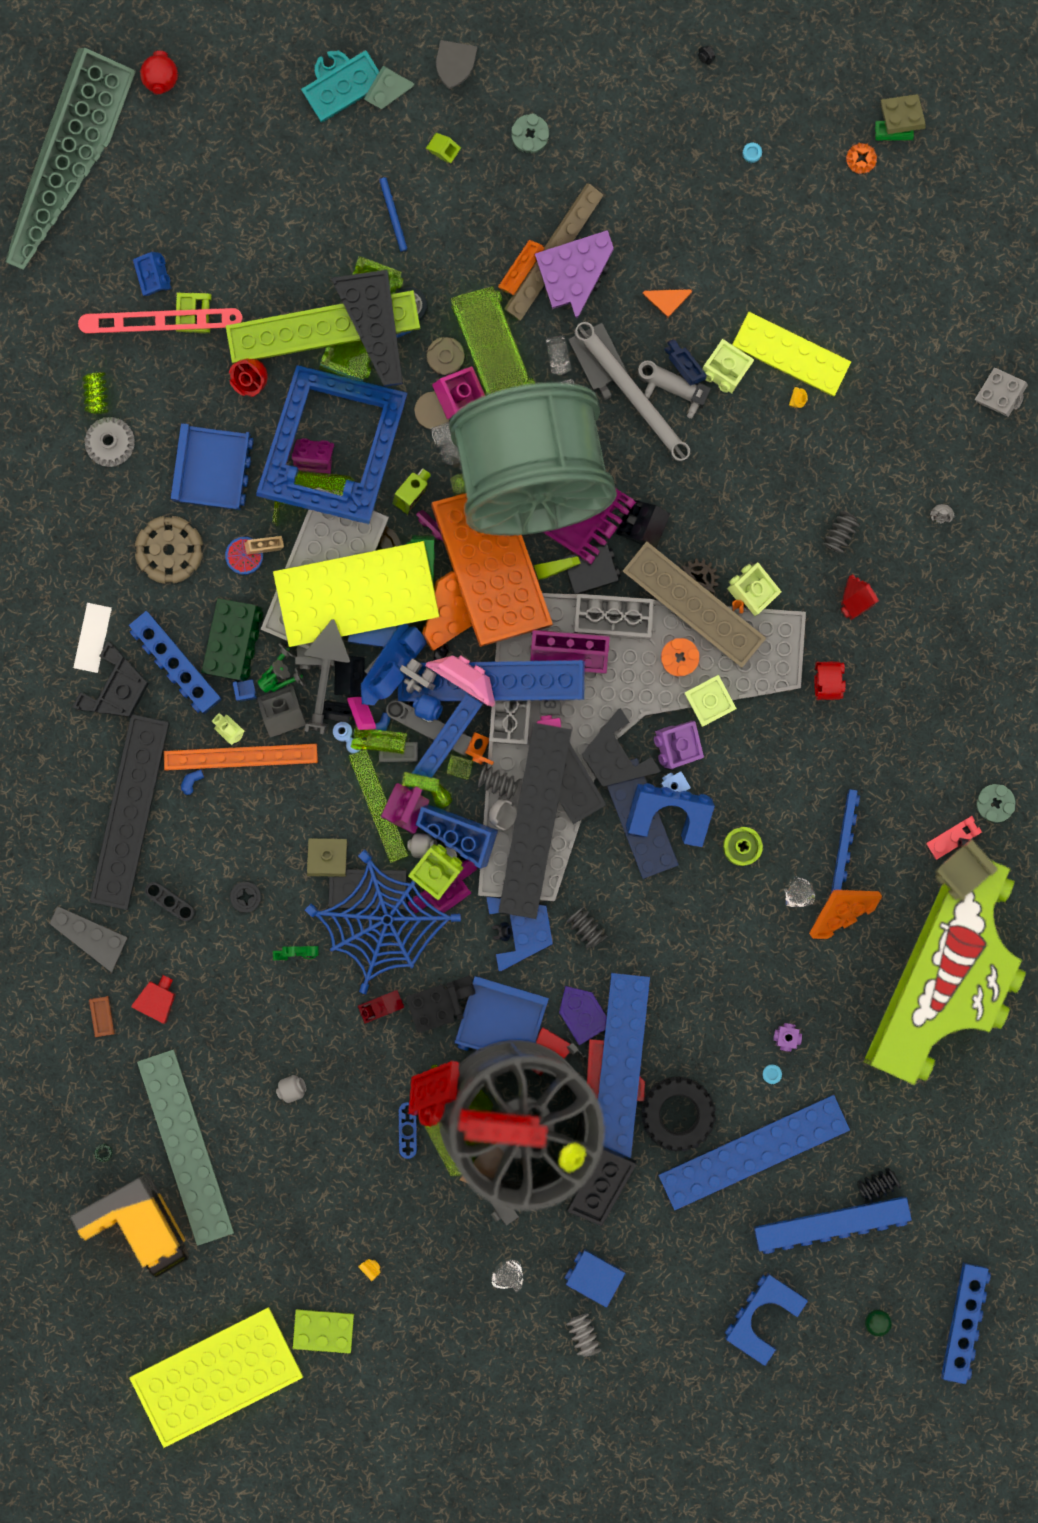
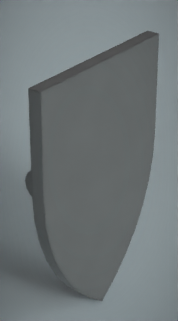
M440 40L436 58V70L439 78L448 89L458 86L471 74L478 46Z

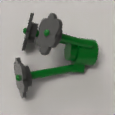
M279 643L282 654L262 674V678L258 680L259 687L266 693L270 690L275 692L277 689L295 681L298 684L301 683L304 687L306 686L304 676L299 667L295 668L293 678L276 684L278 682L276 676L282 679L290 677L288 667L283 665L281 660L285 656L296 657L283 643Z

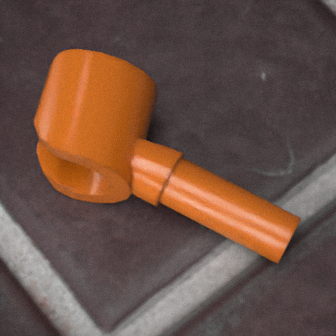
M741 600L733 601L732 610L734 611L739 608V613L742 614L744 612V602Z

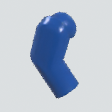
M383 712L380 722L375 723L376 729L366 730L367 733L373 736L384 733L388 728L391 718L387 713Z

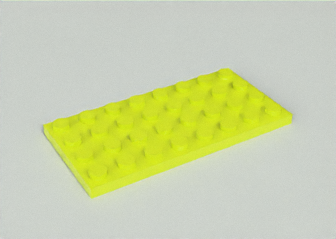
M424 541L273 571L289 647L314 642L332 619L335 620L342 637L440 617Z
M268 1307L131 1376L130 1380L163 1448L292 1384L303 1378V1375Z

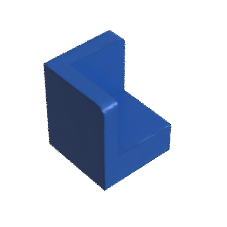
M253 679L244 682H233L237 702L257 699Z

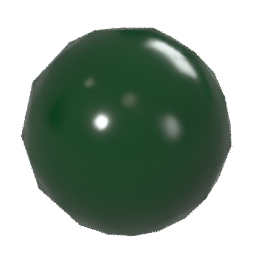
M873 1310L868 1313L865 1319L866 1330L875 1337L886 1335L892 1327L889 1314L883 1310Z

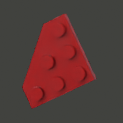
M589 1039L587 1084L594 1092L596 1098H598L604 1040ZM639 1076L637 1101H644L645 1081Z

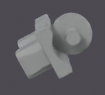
M411 659L407 666L402 665L400 671L412 678L411 680L408 678L404 680V683L407 684L406 691L409 693L415 690L421 692L422 687L418 685L419 683L433 690L436 686L433 682L437 674L426 668L423 675L420 676L417 673L422 664L414 659Z

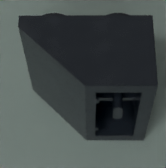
M634 500L636 503L631 509L627 507L629 513L623 515L616 534L641 545H644L647 541L657 548L670 513L657 505Z

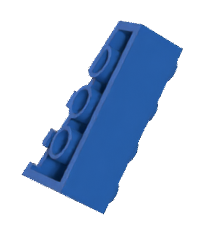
M431 805L421 807L416 822L418 827L434 838H438L447 847L457 851L463 858L470 860L478 868L487 867L498 830Z

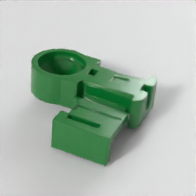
M319 946L282 947V951H273V960H288V957L295 956V953L296 956H302L304 959L311 960L319 956Z

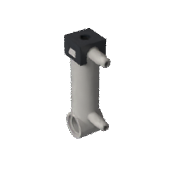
M649 360L642 362L638 369L640 380L649 382L644 394L648 399L653 393L655 386L682 397L691 403L687 414L688 418H693L698 407H703L711 390L710 387L701 383L690 386L683 377L661 368ZM648 367L652 369L653 373L650 376H646L642 370Z

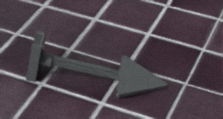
M334 619L328 623L304 653L305 656L323 659L315 713L312 715V720H309L305 725L306 732L312 729L320 731V734H324L327 731L328 723L323 722V708L331 660L350 662L349 655Z

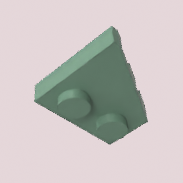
M383 66L364 99L383 109L412 88L414 83Z

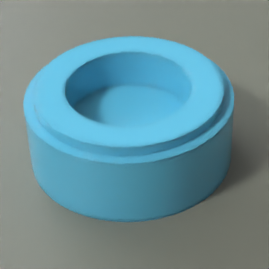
M749 143L744 147L743 157L747 162L755 163L761 158L762 149L757 143Z
M768 1065L763 1069L762 1076L767 1083L776 1084L782 1078V1071L776 1065Z

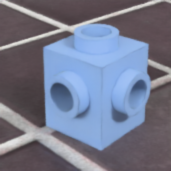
M682 772L675 775L670 773L662 778L661 788H671V784L677 786V789L673 791H688L691 788Z

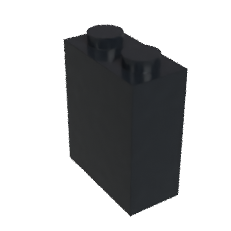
M607 544L596 547L600 551L598 556L586 550L595 557L592 564L587 563L576 554L563 557V559L579 557L581 563L566 570L573 594H582L619 581L618 577H621L618 566L614 567L612 559H615L612 548H608Z

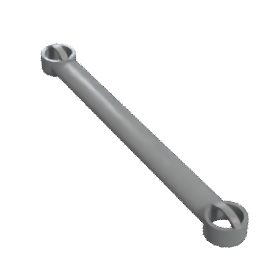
M588 322L578 324L575 328L576 338L586 345L670 450L672 458L676 461L687 459L690 455L689 446L680 440L595 334L593 326ZM581 325L590 327L591 336L584 331ZM578 329L586 339L579 336ZM678 444L684 445L686 447V456L678 448ZM673 449L676 450L682 459L675 456Z

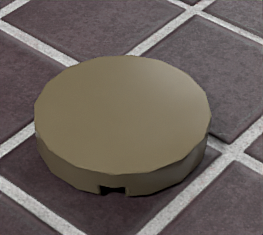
M440 337L434 340L428 347L427 362L437 374L451 375L462 367L465 359L464 349L454 338Z
M427 392L420 396L414 409L415 417L419 424L430 430H438L446 426L450 419L447 420L436 393Z

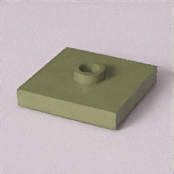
M309 838L307 876L346 877L347 839Z

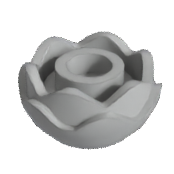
M945 504L936 505L930 513L932 521L936 520L938 523L951 522L952 518H954L952 508Z

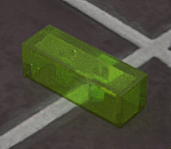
M404 772L402 786L411 788L417 786L422 790L438 793L440 779Z

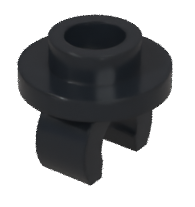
M507 922L492 926V929L499 930V935L493 936V939L508 941L512 936V928Z

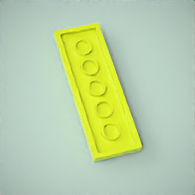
M748 312L732 344L743 353L833 397L851 364V361L751 312Z

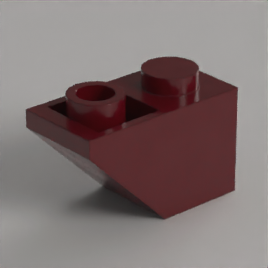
M398 990L358 1006L365 1024L405 1008Z

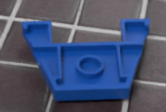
M487 897L489 914L500 913L498 912L500 898ZM539 905L536 919L510 914L516 951L496 954L499 971L553 944L546 906Z

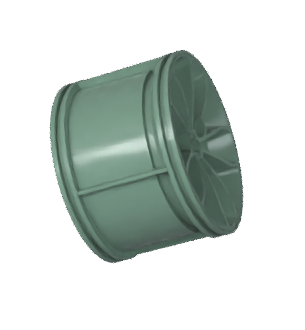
M541 383L519 386L481 397L467 404L452 416L449 422V431L452 443L458 447L467 495L464 512L466 522L470 528L490 535L511 536L541 533L587 520L604 511L614 502L616 498L615 483L613 477L605 471L596 421L600 416V408L597 395L592 390L567 383Z

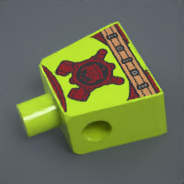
M421 469L418 475L411 473L395 493L393 504L408 515L427 490V480L431 477L430 473L424 469Z

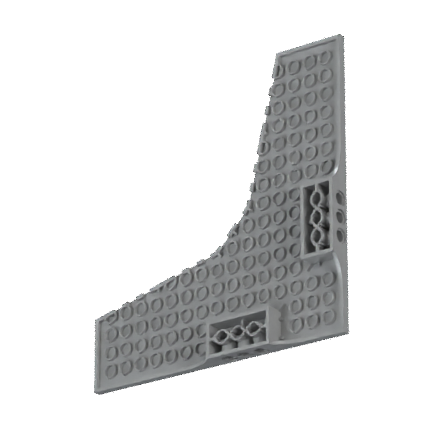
M542 593L553 625L540 630L610 636L607 674L585 672L584 700H560L559 715H552V718L560 717L562 728L572 729L570 744L593 783L595 775L581 754L620 708L630 723L613 733L616 739H619L646 715L692 708L684 693L717 675L721 678L732 700L801 688L806 612L763 609L758 615L754 616L748 608L744 607L742 614L739 613V608L735 609L734 612L766 637L756 652L741 668L659 600L588 594ZM533 632L497 642L495 662L530 661ZM676 638L690 640L699 651L697 668L686 676H673L669 674L661 662L662 649L669 641ZM684 653L675 654L678 663L685 661ZM541 700L495 701V705L491 709L488 759L494 763L493 765L488 764L487 770L492 766L493 773L499 769L500 776L506 772L507 779L512 775L514 776V782L519 778L521 779L514 796L508 800L513 803L512 805L517 810L533 724L541 720V716L551 715L540 714ZM492 787L485 794L483 825L498 830L488 865L480 869L478 896L501 897L515 822L508 830H501L491 824L489 819L491 806L497 800L506 799V793L501 797L499 796V790L495 794L492 793ZM558 801L540 900L555 901L581 823V820L575 824L571 822L560 801Z

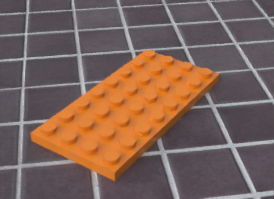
M466 493L432 502L431 507L479 646L530 633L533 630L551 627L553 623L522 535H490L470 528L466 522L464 506L467 502Z

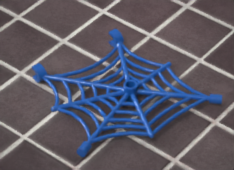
M363 850L358 857L367 863L360 883L351 895L339 904L326 910L318 911L311 903L305 911L311 917L316 916L327 927L332 941L331 952L337 950L346 953L359 964L365 977L359 992L366 994L369 987L368 982L380 973L397 967L413 968L418 957L434 935L449 920L451 922H461V914H451L449 916L437 910L422 897L415 887V881L412 880L411 883H406L388 877L375 866L371 860L372 856L366 850ZM373 868L385 879L396 884L408 886L405 892L385 886L376 879ZM369 870L371 878L362 898L342 913L330 912L345 904L356 894ZM372 883H374L376 891L372 901L360 912L348 914L365 899ZM379 885L393 893L403 895L400 899L389 897L381 892ZM411 889H414L417 896L429 908L442 916H432L422 910L409 895ZM378 895L379 902L376 909L370 915H361L372 906ZM383 896L397 903L395 906L384 901ZM406 896L412 905L426 916H416L405 903L404 899ZM401 903L412 915L411 917H405L398 908ZM386 905L393 908L391 912L387 911ZM381 906L384 915L373 916ZM397 912L400 917H394V913ZM320 915L333 918L338 926L342 942L335 945L332 930ZM385 916H389L391 921L387 922ZM336 917H344L349 925L351 937L346 940ZM348 918H356L361 932L354 935L352 924ZM360 919H368L369 927L363 929ZM372 920H380L372 925ZM433 920L417 937L407 953L404 945L415 927L421 921ZM437 920H444L428 937L413 961H411L409 956L425 932ZM405 921L397 932L392 922ZM410 921H416L402 942L399 936L403 928ZM384 924L381 933L375 929ZM389 926L392 932L385 933ZM369 931L376 932L380 936L379 940ZM366 934L372 937L377 943L375 951L360 936ZM385 936H394L397 943H382ZM357 939L367 945L373 953L372 960H370L367 953L361 947L349 942ZM348 945L361 951L369 963L367 974L359 959L340 947ZM382 946H399L401 951L379 953ZM388 954L404 955V957L387 958L376 962L377 956ZM404 960L408 963L389 966L371 975L374 966L384 962Z

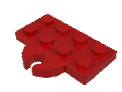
M450 1061L411 1077L408 1114L418 1115L422 1125L428 1127L436 1126L442 1118L445 1104L456 1100L459 1062Z

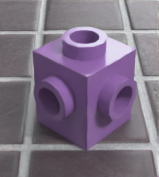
M784 1023V1027L779 1026L778 1030H775L773 1041H776V1045L780 1046V1050L791 1052L792 1048L797 1049V1045H801L802 1034L799 1033V1029H795V1025ZM787 1034H791V1041L785 1040Z

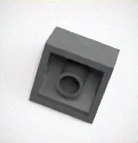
M293 685L257 697L262 718L270 737L306 725Z

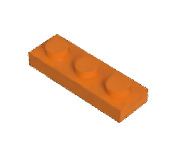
M529 240L498 287L502 291L514 295L537 261L535 254L542 252L545 248L541 244Z

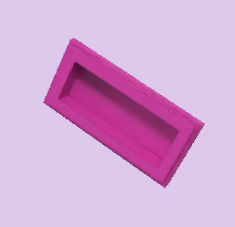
M362 697L348 698L347 701L358 730L376 729L369 706L362 704Z

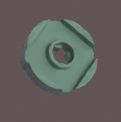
M536 114L520 117L512 127V141L516 148L522 152L537 153L548 142V125ZM527 130L535 131L534 138L525 136Z
M992 784L986 786L981 790L977 798L976 807L978 813L982 818L991 822L1005 821L1015 811V797L1011 790L1004 785ZM993 798L1001 801L998 809L995 806H991Z

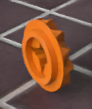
M858 143L849 149L846 161L852 171L864 174L874 168L877 155L874 148L868 144ZM867 153L866 163L863 161L857 162L858 154L864 155Z

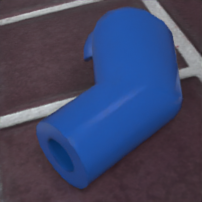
M201 769L184 777L181 790L185 795L192 794L194 782L204 778Z

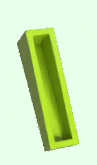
M572 557L534 565L538 580H541L581 563L579 557Z

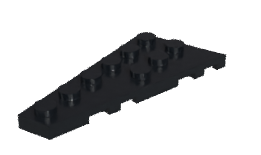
M388 270L331 278L384 387L403 384Z

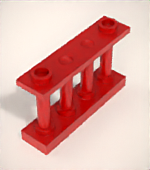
M460 1109L458 1130L466 1131L465 1140L545 1147L547 1126H539L540 1118L538 1116Z

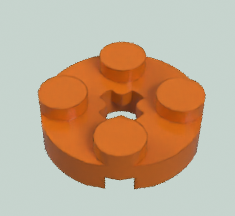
M676 638L669 641L662 649L661 662L669 674L673 676H686L697 668L699 651L690 640ZM682 652L684 653L685 661L678 663L675 654Z

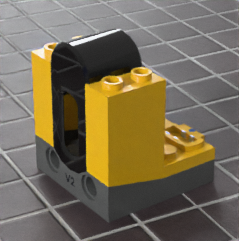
M149 1173L70 1217L81 1238L83 1237L84 1240L118 1222L142 1267L146 1266L154 1277L163 1275L189 1259V1253L184 1244L186 1240Z

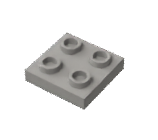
M994 367L976 396L975 401L1009 417L1012 410L1018 409L1022 404L1023 392L1028 384Z

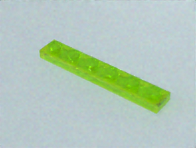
M367 749L349 755L390 863L407 857L408 853L397 825L381 817L387 800Z

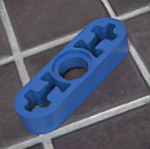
M405 1102L399 1108V1152L403 1158L410 1159L417 1152L416 1115H409V1119L413 1118L414 1123L410 1121L402 1123V1119L406 1120V1114L402 1113V1109H405L407 1105L409 1106V1102ZM411 1125L414 1130L413 1134L410 1136L404 1135L402 1132L403 1126ZM402 1138H414V1142L410 1141V1148L414 1149V1151L410 1152V1155H406V1152L402 1150L406 1148V1141L402 1142Z

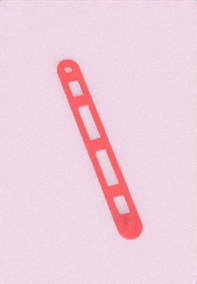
M235 308L102 313L81 316L78 326L84 333L226 328V325L241 323L243 317L241 312ZM222 314V323H206V315ZM197 315V324L165 325V316ZM231 315L236 316L234 321L230 320ZM155 317V326L124 327V318ZM114 318V327L99 328V319Z

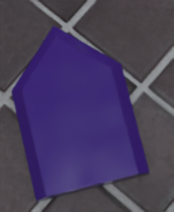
M565 986L559 1013L578 1045H581L605 1030L607 1016L592 992Z

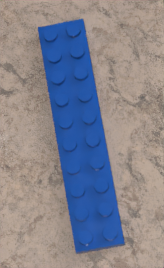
M585 661L469 663L473 667L476 665L486 671L484 674L490 677L494 701L584 700ZM421 663L422 667L417 674L423 675L426 668H428L425 666L427 663ZM436 673L437 675L433 682L436 686L433 690L419 683L418 685L422 687L421 692L415 690L409 693L406 691L407 684L404 683L405 678L410 680L412 678L405 674L404 679L398 685V701L414 702L417 697L420 698L423 694H429L438 698L441 702L462 701L467 692Z
M611 973L598 1102L604 1120L603 1146L631 1158L650 977Z
M831 1095L658 1175L675 1211L850 1131L835 1096Z

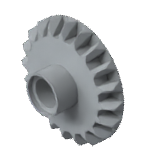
M103 417L100 420H96L94 424L90 425L85 437V448L90 458L96 463L107 467L117 466L125 462L132 454L135 444L131 428L124 421L113 417ZM107 437H113L114 441L111 445L104 444Z

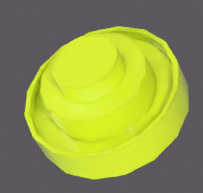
M572 1143L564 1147L560 1153L561 1168L572 1172L580 1167L586 1155L585 1148L578 1143Z

